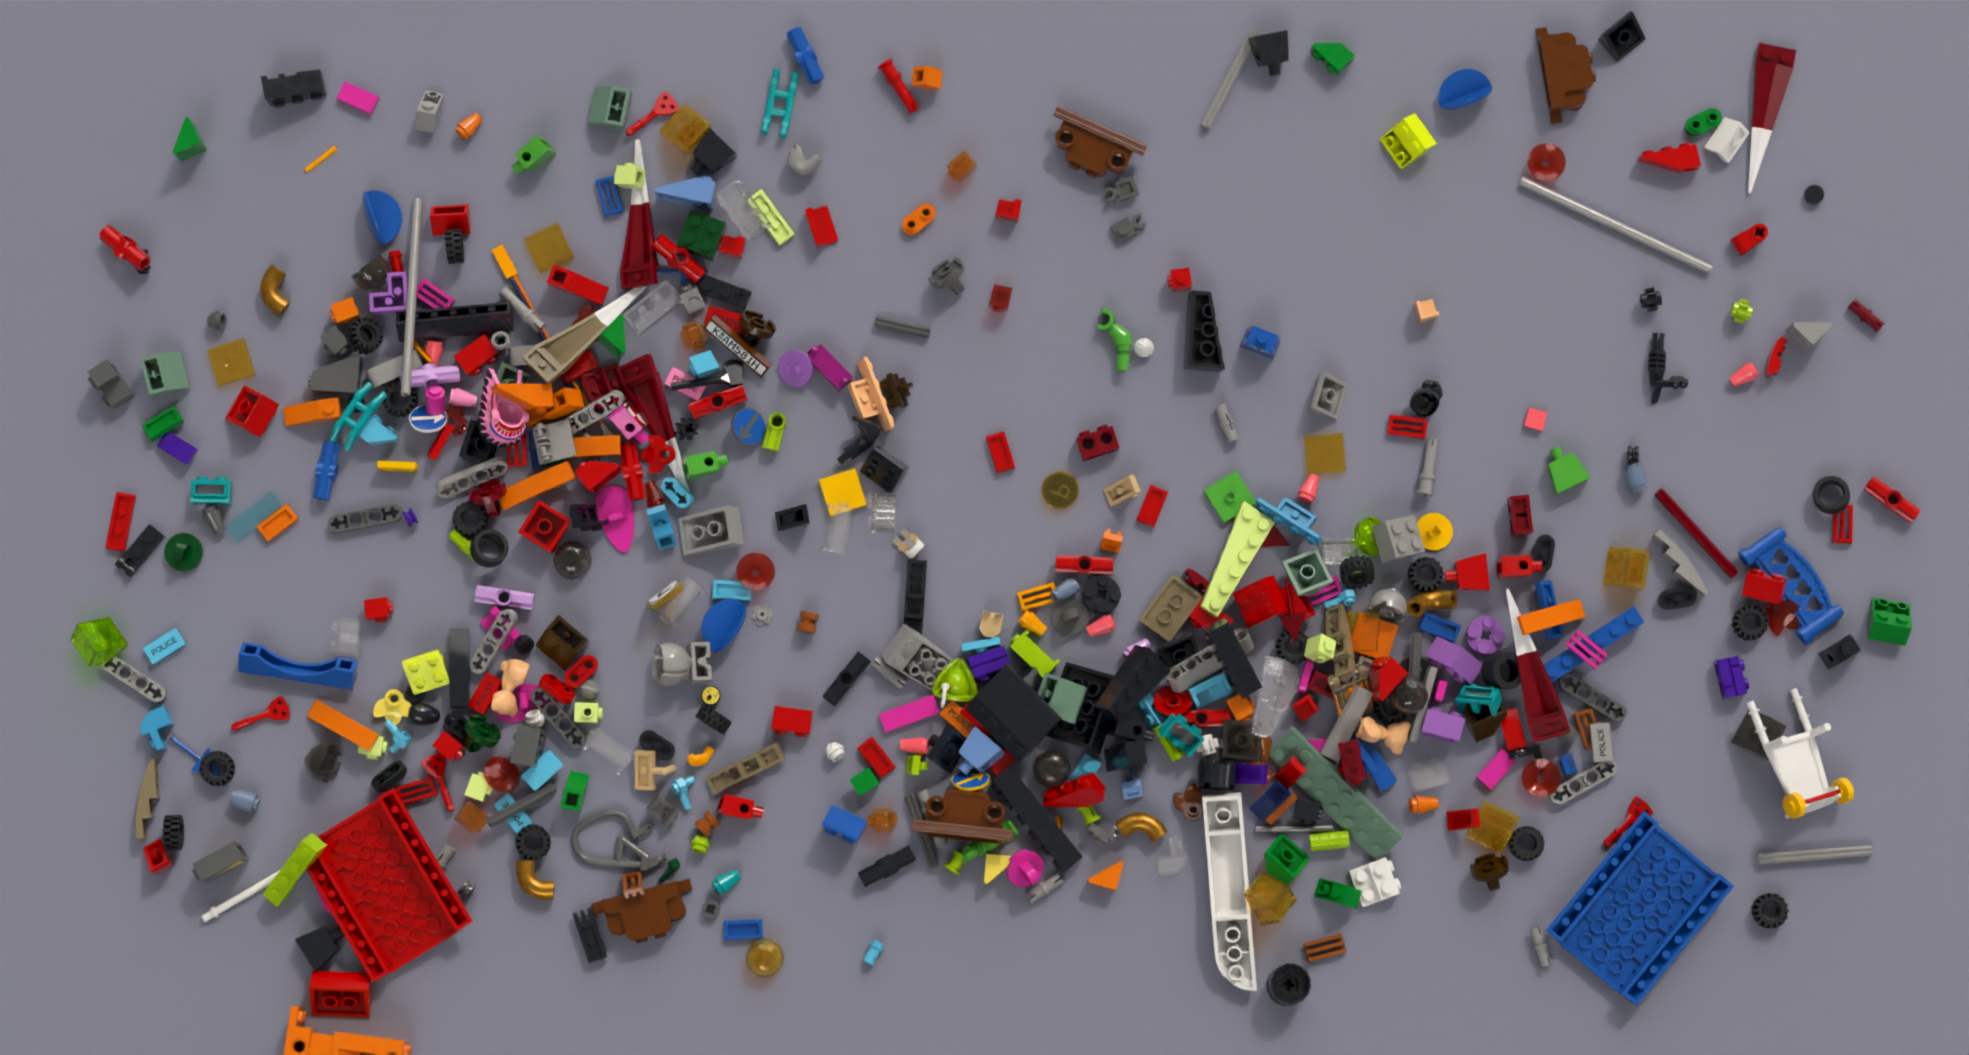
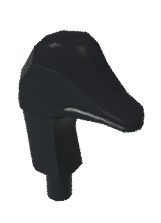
M854 415L852 420L859 427L860 434L855 442L843 449L845 452L837 460L843 464L850 457L853 460L870 448L879 438L882 430L879 424L871 419H862Z

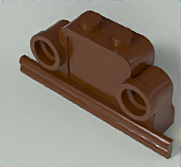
M1547 27L1536 28L1535 32L1551 125L1562 123L1561 111L1579 110L1584 104L1585 93L1589 91L1593 82H1596L1595 71L1591 69L1593 57L1585 45H1576V38L1573 34L1568 32L1548 34Z
M1057 105L1053 114L1054 117L1063 120L1060 129L1056 132L1055 140L1060 149L1066 150L1065 160L1069 164L1068 166L1077 171L1079 169L1086 171V175L1089 177H1104L1108 170L1113 173H1122L1126 169L1133 152L1143 156L1148 147L1144 143Z
M955 787L947 790L944 798L938 795L930 797L926 802L925 820L913 819L912 831L924 832V835L928 837L1002 844V841L1012 842L1014 830L1003 829L1005 809L1001 803L991 802L989 795L984 793V790L964 791Z
M690 879L674 881L644 889V894L640 895V892H636L637 896L633 897L631 893L629 898L626 899L624 894L604 899L600 902L592 903L594 915L605 912L608 928L612 934L618 936L626 934L628 939L636 940L637 944L648 941L647 937L655 936V939L666 937V933L672 929V921H679L685 916L686 907L681 893L692 890Z

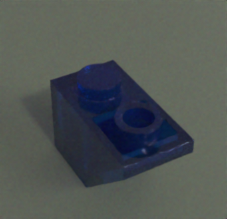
M1277 780L1249 809L1263 822L1291 793Z

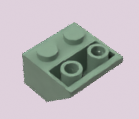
M614 86L595 87L587 124L625 131L632 99L631 90Z
M180 351L158 353L139 358L148 393L152 398L190 389Z
M1045 673L1038 695L1062 718V721L1075 724L1087 688L1061 677Z

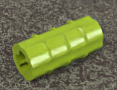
M1348 831L1310 834V850L1321 851L1350 847Z

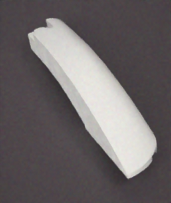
M1241 792L1208 794L1202 797L1215 959L1221 974L1234 986L1244 990L1257 991Z

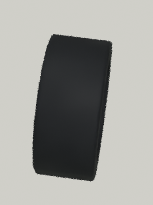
M1826 476L1820 479L1815 484L1813 490L1814 504L1823 513H1840L1848 506L1850 500V491L1847 483L1836 476ZM1827 485L1838 486L1843 492V498L1836 505H1827L1820 499L1821 490Z
M485 529L479 532L470 545V553L473 560L486 568L499 565L507 556L509 550L508 541L505 536L493 529ZM490 539L497 543L500 550L499 555L496 558H489L483 555L479 549V542L481 540Z

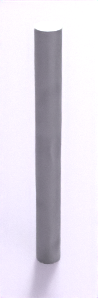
M1333 824L1311 826L1255 825V833L1333 832Z

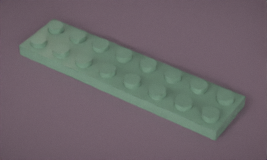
M1294 727L1266 753L1281 768L1294 757L1307 770L1295 782L1316 803H1321L1320 807L1345 831H1348V834L1376 861L1381 859L1404 836L1349 781L1346 782L1345 777Z

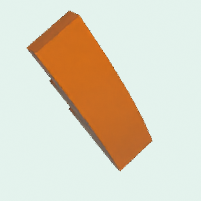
M563 462L507 487V493L499 499L503 510H508L522 502H527L541 494H546L576 479L570 462Z
M1578 599L1518 616L1517 620L1522 635L1579 620L1586 616L1581 601Z
M317 699L307 714V717L368 751L372 750L380 736Z

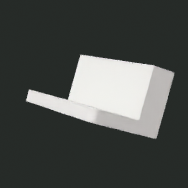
M1725 117L1705 145V148L1717 153L1724 162L1729 163L1750 132L1741 122Z

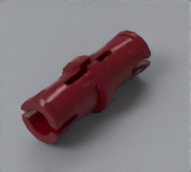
M1854 299L1847 307L1860 318L1861 322H1865L1876 333L1885 324L1872 314L1871 309L1865 308L1857 299Z

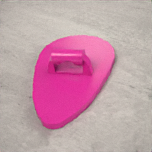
M608 486L602 489L595 499L599 521H608L609 525L602 526L606 536L615 548L622 553H626L629 551L634 537L633 501H629L628 493L624 488Z
M521 684L514 689L512 693L517 699L516 705L518 707L516 716L501 715L497 711H493L500 720L509 723L526 720L525 715L529 711L538 709L531 700V693L534 689L541 688L540 685ZM537 691L535 693V700L543 702V705L540 706L542 709L546 704L552 702L550 698L548 701L543 698L544 692L539 693Z

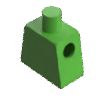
M536 135L515 154L518 161L511 168L517 175L525 169L533 172L557 153L546 139Z
M1560 446L1549 451L1554 461L1546 467L1555 495L1591 478L1573 452L1564 456Z
M715 451L685 457L682 464L686 480L691 481L717 474L719 467L728 466L726 454L716 456Z

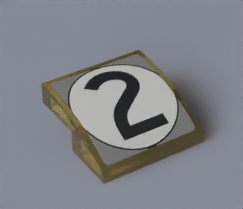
M676 579L649 599L647 603L656 612L683 592L685 588Z

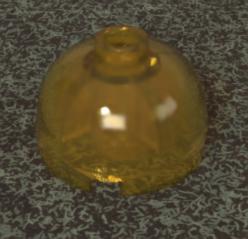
M757 940L747 950V967L758 977L767 978L774 976L784 965L785 957L783 950L773 940Z

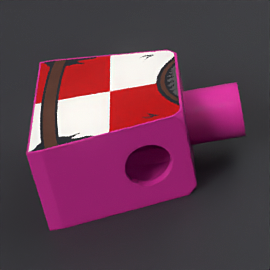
M627 401L608 416L628 440L634 437L641 445L649 439L642 430L647 425L630 401ZM630 423L635 426V429L630 426Z

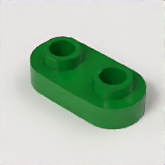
M1714 108L1703 111L1687 120L1685 130L1690 136L1701 135L1716 128L1722 121V115ZM1714 115L1716 119L1713 121L1709 116ZM1697 123L1699 127L1694 128L1692 124Z

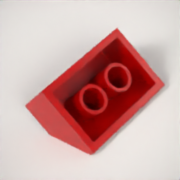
M312 971L309 985L312 1015L370 1018L372 981L367 973Z

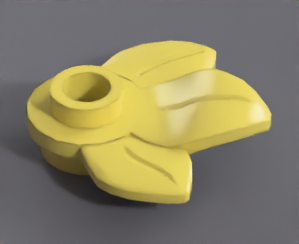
M391 689L385 694L383 699L377 701L373 714L374 717L385 716L386 721L390 719L397 726L402 716L408 717L411 704L404 700L401 691ZM393 695H396L398 697V700L395 703L391 701V697Z

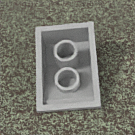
M723 506L678 518L684 556L744 545L739 507Z

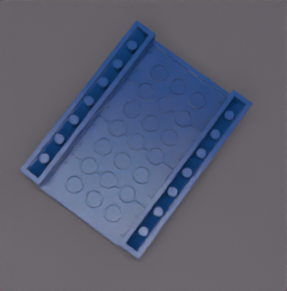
M1645 811L1641 813L1546 929L1560 946L1635 1006L1644 998L1734 887L1721 874L1713 872L1659 827V823Z

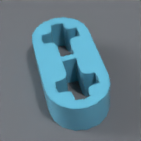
M670 477L662 481L661 489L663 493L676 506L687 508L692 505L693 495L678 479ZM673 482L674 484L672 485V487L676 490V492L673 489L668 490L669 485L667 483ZM678 494L687 496L685 499L687 503H681L682 498Z

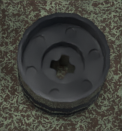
M1294 963L1284 964L1274 969L1269 975L1266 982L1267 992L1276 1004L1293 1006L1308 996L1311 989V979L1308 972L1302 966ZM1287 981H1289V985H1292V988L1288 990L1283 986Z

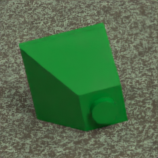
M1283 833L1276 838L1264 853L1268 878L1283 891L1311 859Z

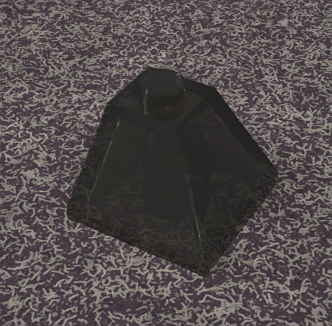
M1223 720L1219 739L1218 762L1233 761L1235 764L1260 761L1262 723Z

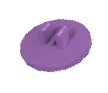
M792 349L780 357L778 371L786 384L792 387H801L811 380L813 364L806 353Z

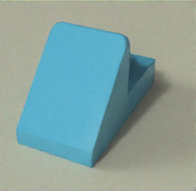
M1085 753L1068 782L1078 779L1083 775L1096 774L1102 763Z

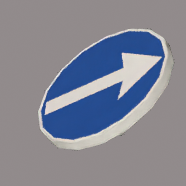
M426 405L413 409L409 416L411 427L422 433L439 431L447 424L448 419L446 411L441 415H430L426 411Z

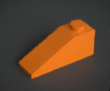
M495 384L491 387L492 392L528 410H535L536 413H545L549 408L553 407L552 384Z
M565 387L553 393V407L549 408L545 413H536L535 410L525 408L529 413L527 426H536L538 423L555 420L584 408L580 390Z
M339 398L322 399L284 407L286 427L337 421L343 414Z

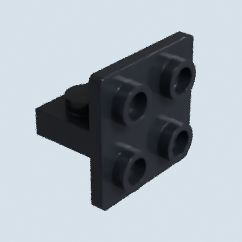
M878 445L871 450L860 472L888 493H891L909 467Z

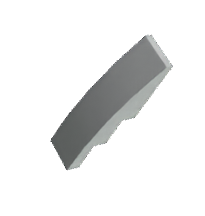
M1662 530L1656 531L1652 538L1667 549L1662 555L1677 567L1673 574L1701 597H1704L1708 591L1688 557Z

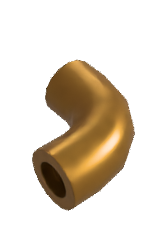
M271 264L260 282V295L267 308L280 317L290 305V301L279 292L280 283L286 277V274Z
M1435 590L1421 593L1408 601L1407 611L1410 615L1419 617L1431 610L1455 609L1458 601L1457 593L1454 590Z
M1144 812L1130 813L1114 823L1125 839L1133 833L1141 831L1153 843L1168 832L1155 816Z
M517 860L516 877L522 890L532 898L554 900V881H543L537 878L535 874V861Z

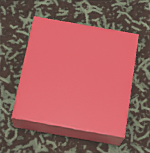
M1528 408L1523 427L1542 432L1547 412Z

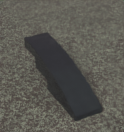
M908 559L904 624L922 635L927 561Z
M469 628L450 629V708H470Z

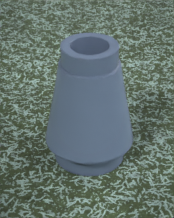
M1074 578L1066 579L1050 595L1055 602L1076 596L1080 591V587Z

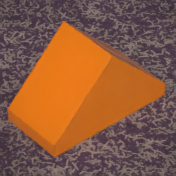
M1122 860L1094 875L1087 881L1090 884L1116 891L1123 867Z

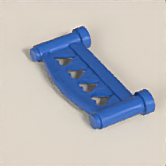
M1781 527L1775 528L1749 548L1740 550L1738 556L1746 567L1750 568L1756 564L1767 575L1774 573L1784 577L1787 566H1794V571L1799 573V578L1787 579L1783 602L1800 624V627L1795 630L1797 638L1802 644L1807 646L1813 641L1815 636L1842 618L1844 612L1839 605L1833 606L1821 579L1809 562L1785 541L1786 532ZM1777 549L1782 550L1783 556L1788 558L1786 564H1771ZM1800 580L1805 581L1806 587L1810 588L1811 593L1809 595H1794ZM1811 596H1815L1817 602L1822 604L1821 610L1806 611Z

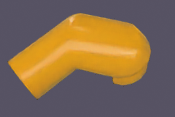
M707 745L702 754H689L687 762L694 767L706 765L715 750Z

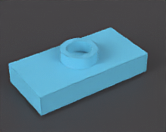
M999 637L962 643V652L976 650V653L988 651L987 648L1000 646Z

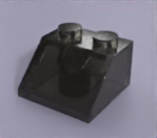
M1748 709L1731 743L1762 761H1767L1769 759L1763 749L1758 733H1755L1756 728L1751 714H1748ZM1759 713L1763 727H1766L1765 732L1769 742L1780 738L1787 726L1767 715Z

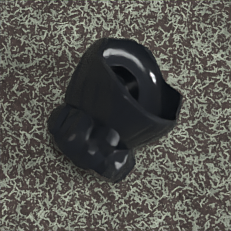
M1425 380L1421 388L1415 391L1410 398V408L1414 414L1430 416L1436 412L1439 407V400L1443 396L1439 382Z

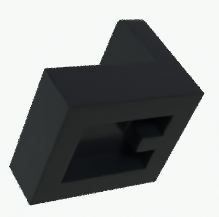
M455 711L449 713L444 719L445 724L443 727L462 740H465L468 736L464 728L467 719Z

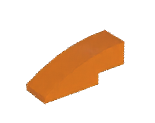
M620 435L573 438L577 456L569 458L580 459L620 455Z

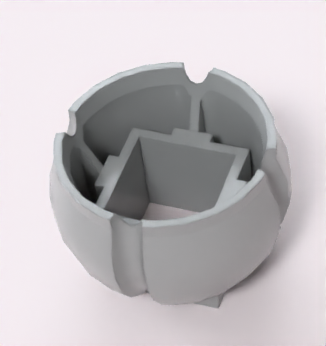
M671 642L657 644L653 650L655 658H652L651 661L652 677L655 683L663 686H675L684 680H688L692 659L686 649Z

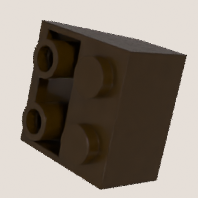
M558 615L544 631L535 646L565 671L590 641Z

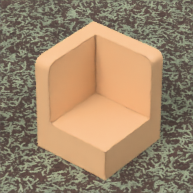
M1433 299L1415 302L1414 309L1419 323L1438 318L1439 312L1435 309Z

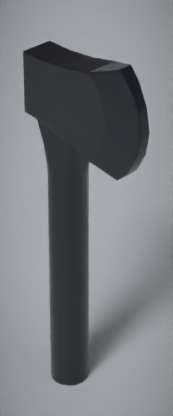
M734 359L728 360L722 365L725 375L670 383L671 390L715 384H728L730 388L743 386V362Z

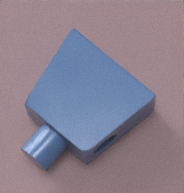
M975 726L959 750V754L965 760L958 768L965 775L974 767L980 773H983L1006 753Z

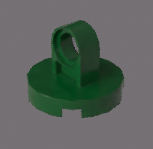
M180 533L168 540L164 554L166 561L171 567L185 572L198 567L203 559L204 551L199 539L192 534Z
M471 715L465 722L464 728L468 736L465 738L464 744L468 752H477L483 746L493 748L499 743L501 738L500 730L494 723L491 725L485 721L487 718L484 716Z

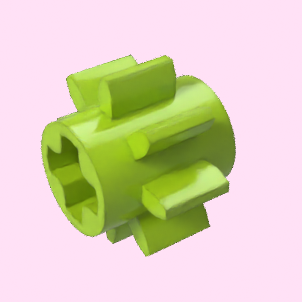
M1740 299L1738 303H1733L1730 316L1735 317L1734 322L1742 324L1744 320H1750L1753 307L1748 306L1749 301Z

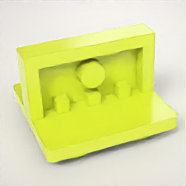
M439 650L402 661L414 695L449 684L445 660Z

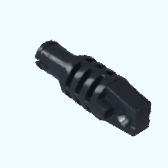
M1658 333L1652 334V350L1649 352L1648 359L1650 386H1655L1657 380H1663L1665 372L1666 352L1664 350L1665 334L1660 333L1659 341L1657 340Z

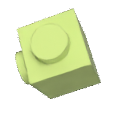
M633 163L617 165L616 172L614 173V184L622 188L643 189L646 170L637 167Z
M1323 634L1307 639L1304 657L1318 664L1333 659L1336 641Z
M575 702V723L599 724V719L603 717V708H600V704Z
M379 736L371 751L358 746V753L366 755V759L377 760L378 757H383L384 753H387L388 742H385V737Z
M479 771L477 775L472 773L464 795L485 803L487 795L490 796L494 788L492 780L488 779L489 775Z

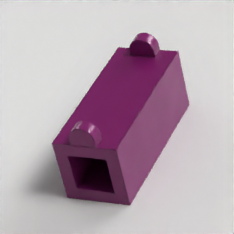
M822 344L818 347L814 345L807 352L813 366L838 392L853 380V376Z

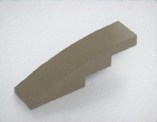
M1341 603L1326 609L1325 618L1326 636L1336 641L1334 657L1331 659L1335 663V677L1343 681L1356 675L1349 624L1344 605Z
M777 742L705 778L713 795L785 761L786 758Z
M154 759L149 761L138 797L136 839L139 840L147 839L146 820L154 819L152 800L160 799L158 761Z

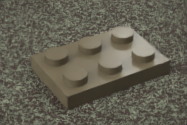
M1172 574L1139 618V621L1169 642L1204 596Z

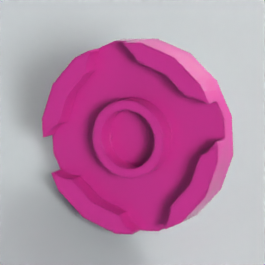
M1023 849L1010 857V863L1005 871L1007 878L1013 885L1028 887L1040 881L1044 865L1043 860L1035 851Z

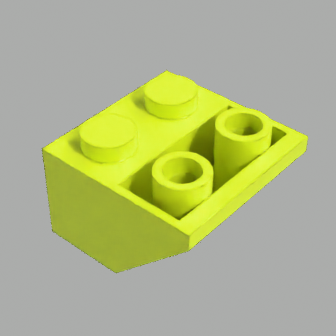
M1416 113L1402 119L1379 139L1401 170L1437 144Z

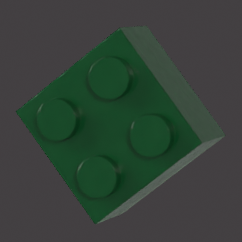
M690 209L677 246L686 249L691 254L714 262L727 229V224Z

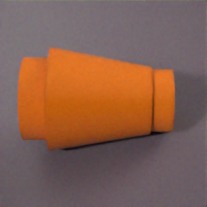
M475 112L458 123L455 131L464 140L471 138L483 119Z
M1414 796L1409 799L1410 812L1416 815L1438 809L1439 807L1437 797Z

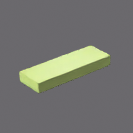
M762 189L746 199L779 246L795 236Z

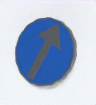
M744 408L734 414L731 421L734 437L744 445L752 446L758 444L766 433V425L760 413L751 408Z

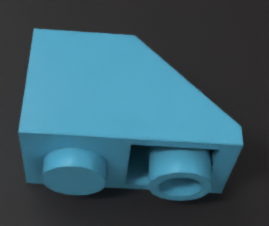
M711 350L689 357L691 363L688 366L694 377L698 376L699 379H703L720 371V367Z
M375 414L369 418L359 433V437L369 445L399 441V438L396 436L398 432L391 426L387 428L381 424L383 420Z

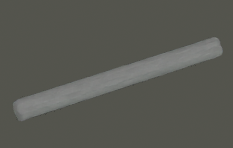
M1250 28L1200 123L1203 128H1211L1251 52L1248 38L1259 36V30Z
M1871 845L1765 853L1758 854L1757 861L1758 864L1871 856L1873 855V849Z

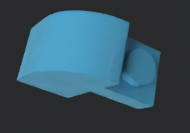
M665 504L647 509L646 512L658 549L662 550L677 545Z
M166 706L150 711L141 723L142 736L147 737L151 735L149 741L152 748H156L160 752L168 749L160 731L174 725Z

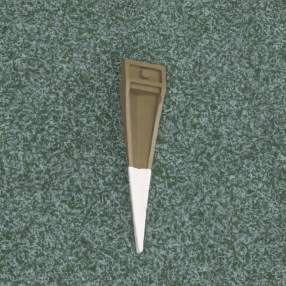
M647 286L632 289L594 314L535 345L522 357L523 360L550 385L582 356L616 317Z

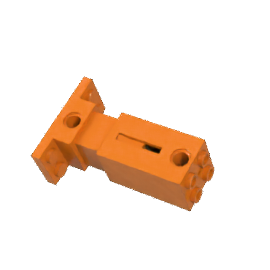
M291 1006L284 1055H411L412 1045H409V1041L347 1032H334V1035L317 1033V1028L302 1026V1023H305L307 1018V1011H304L305 1007ZM300 1042H303L305 1045L302 1052L299 1050Z

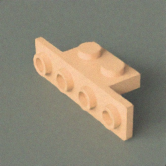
M864 357L857 362L863 379L849 383L847 386L859 417L868 419L878 416L883 432L886 433L894 428V419L888 411L887 402L881 393L879 381L873 373V366L868 357Z

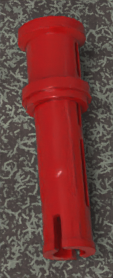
M889 59L879 65L878 69L885 75L887 84L893 86L909 114L920 109L903 83L901 72H898L893 65V60Z

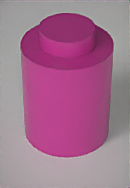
M440 386L427 388L425 392L426 411L434 416L443 414L445 412L444 389Z

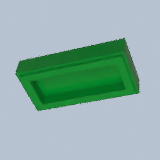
M174 405L141 426L149 440L153 442L183 424L184 420Z

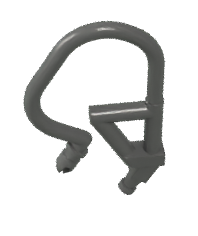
M618 809L600 811L580 821L572 832L571 844L576 856L584 863L590 865L648 871L663 861L668 860L665 853L649 860V854L621 836H617L615 859L613 860L590 858L581 851L578 844L580 831L585 826L606 816L613 815L621 818L633 839L640 836L643 837V835L653 831L654 827L650 830L648 829V827L653 826L652 824H647L636 831L629 816ZM625 846L641 857V862L622 860L623 847Z

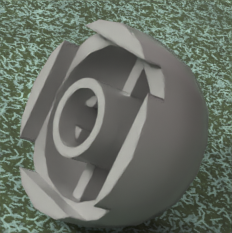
M1394 588L1377 591L1369 602V614L1384 621H1387V619L1394 620L1393 624L1402 623L1407 613L1406 599Z

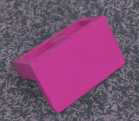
M497 606L493 607L490 610L491 613L480 622L487 631H489L501 612ZM506 618L505 622L502 623L501 625L504 626L505 623L508 622L509 620ZM513 627L501 647L504 651L511 647L518 637L522 636L515 627ZM498 628L494 631L495 637L498 639L502 638V631Z

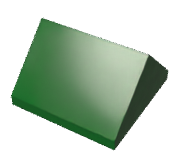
M185 117L172 151L181 161L207 150L196 125L188 117Z
M619 314L597 340L617 359H621L626 352L623 314Z

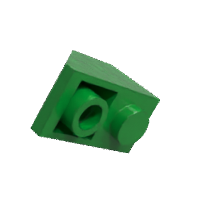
M1314 43L1310 49L1312 56L1316 60H1321L1325 63V68L1337 76L1355 57L1342 43Z
M575 771L570 772L560 806L562 809L581 813L590 775Z
M1319 878L1314 897L1357 910L1362 891L1348 885Z

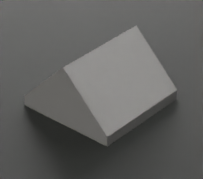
M1793 322L1786 328V333L1807 351L1832 327V322Z
M1321 371L1309 412L1337 420L1348 383Z

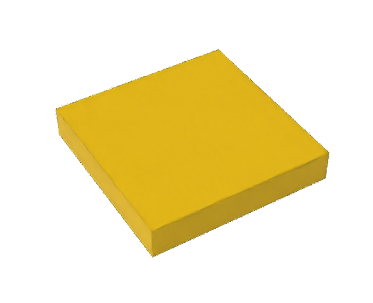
M856 468L819 479L830 517L867 506Z

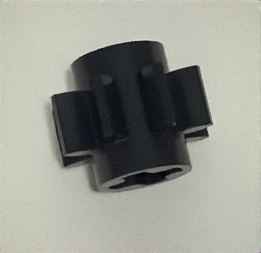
M1654 287L1645 289L1644 294H1640L1642 308H1647L1648 312L1656 311L1658 305H1662L1660 291L1655 292Z
M685 417L680 418L681 423L674 424L677 426V430L674 433L680 435V440H683L685 436L687 440H692L691 435H698L696 432L698 424L692 422L693 418H689L686 422Z

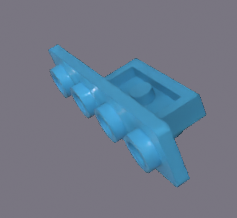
M1259 497L1256 499L1257 510L1262 514H1268L1279 525L1284 524L1293 534L1303 536L1309 544L1320 546L1321 536L1310 530L1317 520V516L1286 497L1277 508Z

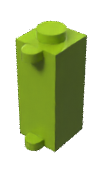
M1028 630L1021 635H1015L1010 641L1012 644L1010 649L1029 667H1035L1042 678L1045 673L1049 674L1059 664V659L1054 662L1027 637L1030 633Z

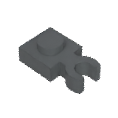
M1132 176L1114 182L1116 187L1114 189L1107 187L1103 190V193L1110 192L1112 194L1111 198L1106 199L1107 203L1113 202L1118 196L1120 201H1124L1139 195Z
M1141 214L1135 215L1131 222L1126 217L1110 226L1119 244L1135 236V229L1141 230L1146 227V223L1139 225L1136 222L1137 219L1142 217Z

